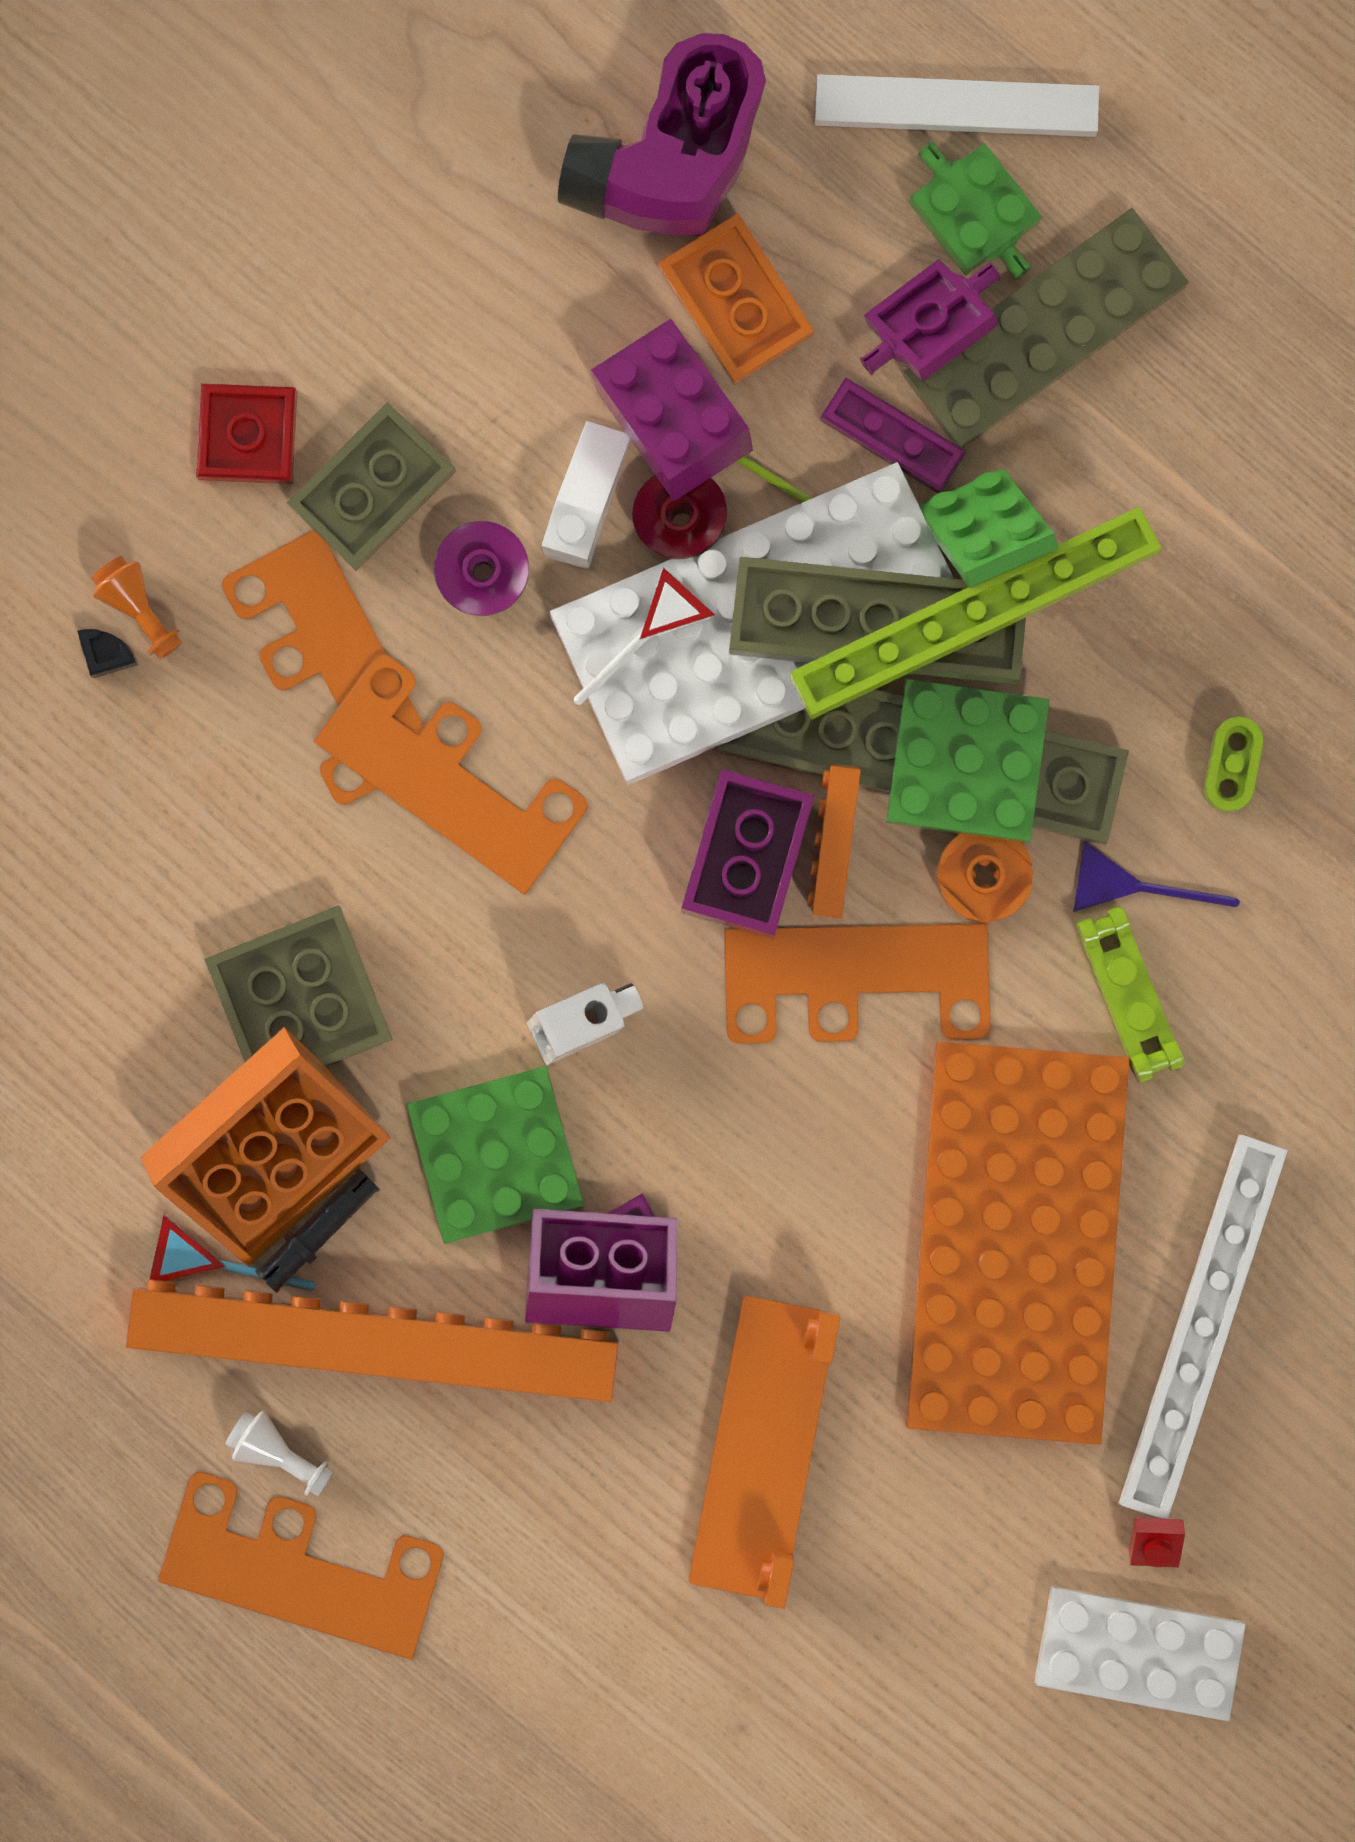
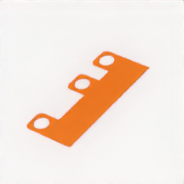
M314 530L227 575L222 582L223 591L238 617L242 619L252 618L283 601L296 625V630L264 646L260 651V661L271 682L279 690H287L321 673L339 707L373 659L379 655H386L328 544ZM245 576H256L265 585L266 592L263 600L254 606L240 603L235 595L236 584ZM286 646L296 648L303 657L301 670L291 677L279 675L275 671L272 662L277 650ZM383 668L373 675L371 687L377 696L389 699L399 693L402 683L395 670ZM407 696L393 715V718L419 735L424 725L410 698ZM334 756L325 760L320 767V774L333 799L339 804H349L377 789L365 779H363L362 784L356 790L343 791L339 789L334 783L333 772L341 761Z
M388 655L375 657L313 742L525 895L586 812V799L563 781L550 779L544 784L525 812L517 808L458 765L480 736L482 730L480 722L455 703L446 702L437 709L419 735L415 734L393 718V715L415 687L416 679L414 674ZM383 668L395 670L402 680V687L399 693L389 699L380 698L373 692L371 687L373 675ZM447 716L460 717L467 725V737L457 746H447L437 736L438 724ZM552 793H564L573 802V813L565 822L554 823L548 820L543 813L544 800Z
M988 924L777 928L774 939L740 929H725L727 1035L734 1043H768L775 1038L777 1032L776 995L808 994L809 1034L818 1042L851 1041L857 1036L859 1031L858 993L940 992L941 1031L945 1037L949 1039H980L987 1036L990 1031ZM964 999L976 1003L981 1012L978 1025L966 1031L956 1028L950 1020L952 1006ZM830 1002L842 1004L849 1014V1022L846 1028L838 1033L825 1031L818 1022L820 1009ZM747 1004L760 1006L767 1016L765 1028L755 1035L743 1033L736 1023V1015L739 1009Z
M197 1472L190 1477L158 1582L403 1658L413 1659L444 1557L440 1546L411 1536L400 1537L395 1543L385 1578L381 1579L305 1555L316 1521V1512L312 1506L281 1496L271 1499L268 1503L258 1538L255 1540L226 1531L237 1496V1487L232 1481L204 1472ZM205 1484L216 1485L224 1493V1506L215 1515H203L194 1506V1494L199 1487ZM282 1509H294L303 1518V1531L295 1539H281L273 1530V1519ZM421 1548L428 1553L431 1559V1568L426 1576L420 1579H410L402 1573L400 1559L406 1550Z

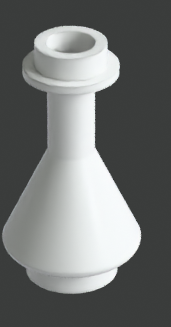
M245 1411L225 1442V1445L234 1450L232 1454L234 1462L280 1467L307 1484L304 1492L306 1496L311 1492L319 1497L334 1473L326 1467L327 1461L316 1467L292 1452L266 1411L259 1412L256 1417Z

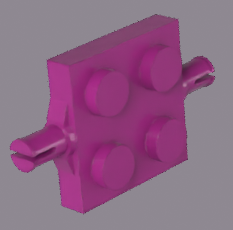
M938 259L864 314L868 327L882 341L880 345L860 358L864 368L869 371V374L873 375L875 371L894 358L906 364L922 382L998 326L995 314L981 301L979 296L982 291L1001 279L997 269L988 262L986 266L967 279L953 273Z

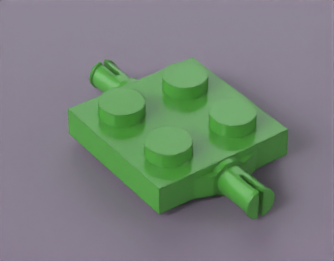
M934 141L930 142L928 146L923 147L918 155L921 156L935 175L927 185L911 195L908 203L963 274L966 276L983 263L994 261L998 258L1009 269L1015 280L1027 273L1032 266L1027 263L1015 245L1020 236L1039 224L1042 216L988 146L984 143L965 158L951 163Z

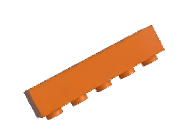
M831 763L830 770H824L822 788H828L826 800H820L818 818H824L823 830L817 829L815 847L820 848L819 860L813 859L811 877H817L815 889L809 888L807 906L813 907L812 915L842 918L861 767Z

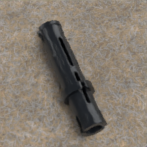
M358 1168L295 1233L290 1231L284 1237L286 1242L255 1271L262 1280L264 1279L272 1290L278 1293L280 1288L306 1262L309 1264L314 1262L317 1258L315 1253L380 1188Z

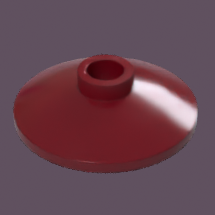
M654 475L638 491L633 504L632 519L639 539L649 550L665 558L687 559L704 553L718 541L725 529L728 512L724 494L712 478L676 501H673L656 475ZM684 513L690 516L689 522L685 525L678 526L673 523V519L678 514Z

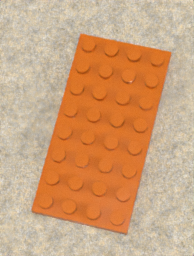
M936 1042L906 1423L908 1429L1102 1444L1130 1057Z

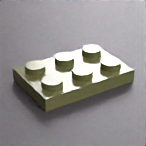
M387 402L287 501V504L348 565L357 571L456 470L447 459Z

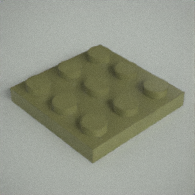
M339 905L204 959L244 1062L252 1057L284 1027L307 1047L325 1067L393 1040Z

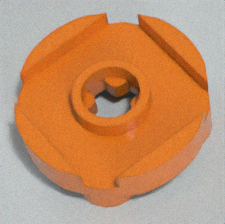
M959 834L950 841L939 859L936 881L941 897L954 913L966 920L982 924L1003 920L1021 908L1030 895L1033 882L1031 857L1022 842ZM978 863L980 866L985 867L989 863L993 864L997 869L993 874L997 883L993 887L986 883L981 887L976 885L973 881L976 877V873L973 870L974 865Z

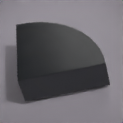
M97 629L77 631L89 674L92 678L139 665L132 650L118 637Z

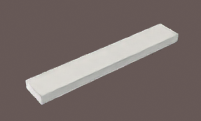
M817 74L815 126L1096 137L1098 132L1099 86Z

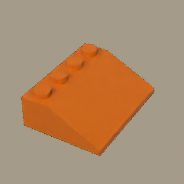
M284 1027L140 1158L153 1187L249 1267L391 1137L325 1065Z

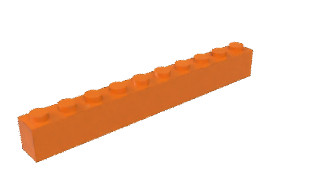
M148 1279L147 1288H136L132 1292L126 1348L611 1402L613 1398L619 1341L609 1340L610 1331L581 1328L580 1336L561 1334V1325L533 1323L532 1331L513 1329V1320L484 1317V1325L464 1323V1314L436 1312L435 1320L416 1318L417 1309L388 1306L387 1315L368 1313L369 1304L351 1301H340L339 1309L320 1307V1298L307 1296H292L291 1304L272 1302L273 1293L244 1290L243 1299L224 1296L225 1288L196 1285L195 1293L176 1291L177 1282Z

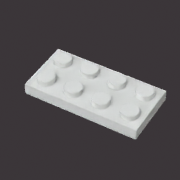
M1051 1586L1034 1683L1037 1686L1229 1721L1246 1624L1239 1620Z

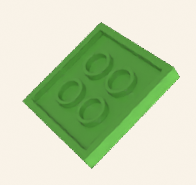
M906 679L886 823L1029 843L1032 835L1050 699Z
M547 1066L407 1104L444 1244L532 1220L533 1209L566 1211L584 1206Z

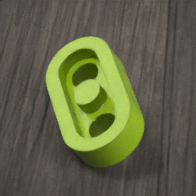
M1241 716L1229 718L1216 729L1213 735L1203 792L1208 804L1219 812L1231 813L1240 810L1249 803L1254 793L1263 748V734L1260 727L1249 718ZM1230 735H1239L1243 739L1244 747L1241 751L1231 749L1228 743ZM1222 781H1229L1234 785L1235 794L1233 797L1228 798L1220 793L1219 785Z

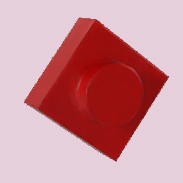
M1134 1517L1129 1547L1130 1565L1179 1568L1185 1538L1184 1520Z

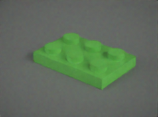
M1003 468L996 472L984 473L973 482L952 491L938 493L931 500L919 505L935 541L969 588L1059 549L1054 532Z

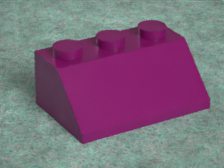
M533 1209L526 1287V1323L670 1332L677 1295V1218ZM607 1265L606 1267H604V1268H602L601 1270L597 1271V1268H598V1267Z

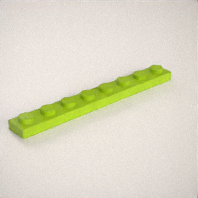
M1140 506L1058 544V550L971 588L968 587L791 671L790 679L811 720L1160 554L1162 547Z

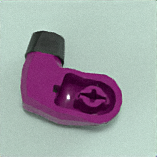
M701 33L676 43L664 58L658 97L646 120L641 140L622 145V139L573 134L568 143L561 168L558 202L601 219L608 218L637 230L674 236L701 235L707 231L722 202L742 171L753 122L761 103L766 83L761 59L744 42L725 34Z

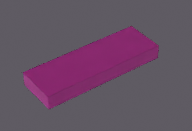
M848 378L844 379L820 417V421L892 465L898 462L902 472L936 493L943 491L966 454V451Z

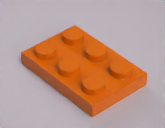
M738 213L658 262L659 270L733 385L814 336V329Z

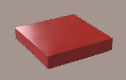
M201 383L197 479L206 481L293 484L298 393L296 387Z

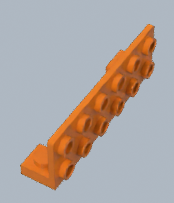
M749 1295L743 1297L689 1573V1582L691 1584L763 1598L765 1606L785 1609L794 1564V1544L829 1364L832 1365L841 1318L839 1313Z

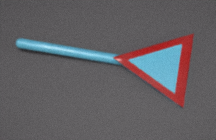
M164 1214L149 1279L166 1281L214 1269L226 1270L261 1279L255 1272L258 1268L218 1259ZM291 1277L284 1284L309 1291L314 1290L316 1287L313 1281Z

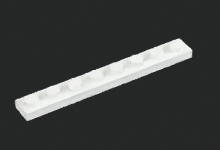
M1238 1135L1118 1502L1122 1506L1160 1519L1169 1518L1288 1151L1286 1149L1245 1135Z

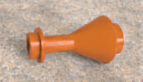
M119 556L108 562L92 576L91 579L97 585L93 592V597L135 619L153 643L152 647L148 650L150 655L155 653L159 660H161L182 644L178 637L180 634L179 629L168 632L150 609L139 562L127 563L122 556Z

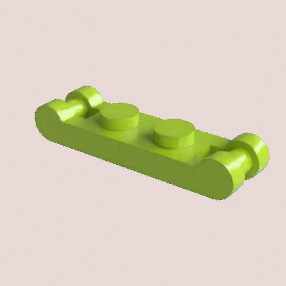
M1120 905L1107 910V916L1095 921L1087 918L1076 922L1078 935L1126 1056L1130 1057L1129 1063L1138 1083L1141 1084L1153 1079V1073L1168 1068L1170 1071H1174L1184 1067L1183 1055L1173 1037L1123 907ZM1114 934L1119 947L1104 953L1100 939ZM1155 1037L1160 1050L1145 1055L1140 1042Z

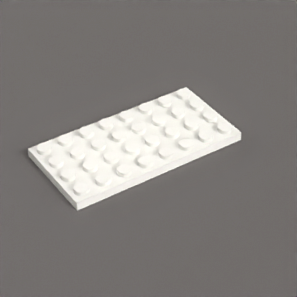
M898 462L719 538L710 549L698 556L687 559H670L550 611V617L583 689L642 632L663 567L715 614L713 618L649 638L588 697L627 786L805 709L790 679V672L808 663L729 655L740 557L954 579Z

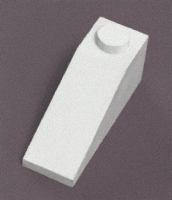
M586 421L558 493L541 545L544 557L590 570L629 447L630 438L626 433Z

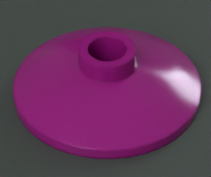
M474 521L457 527L444 538L435 556L434 576L440 593L451 606L469 615L489 616L508 609L520 598L528 582L529 560L523 544L512 531L494 522ZM486 564L491 567L492 572L487 579L480 580L474 576V570L478 565Z

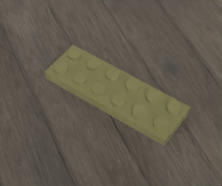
M1132 207L990 309L996 316L998 326L922 382L910 368L904 371L903 377L952 443L963 449L1182 291L1189 282Z
M740 557L729 655L810 663L968 588V585L962 579ZM1026 618L929 663L910 674L1018 685L1021 676Z

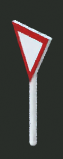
M663 567L642 632L574 697V703L581 705L649 638L713 618L715 614Z

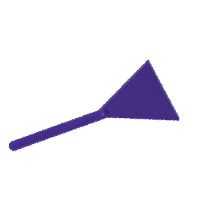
M1084 842L1073 912L1137 892L1237 907L1240 904V900L1235 897L1140 882L1095 848Z

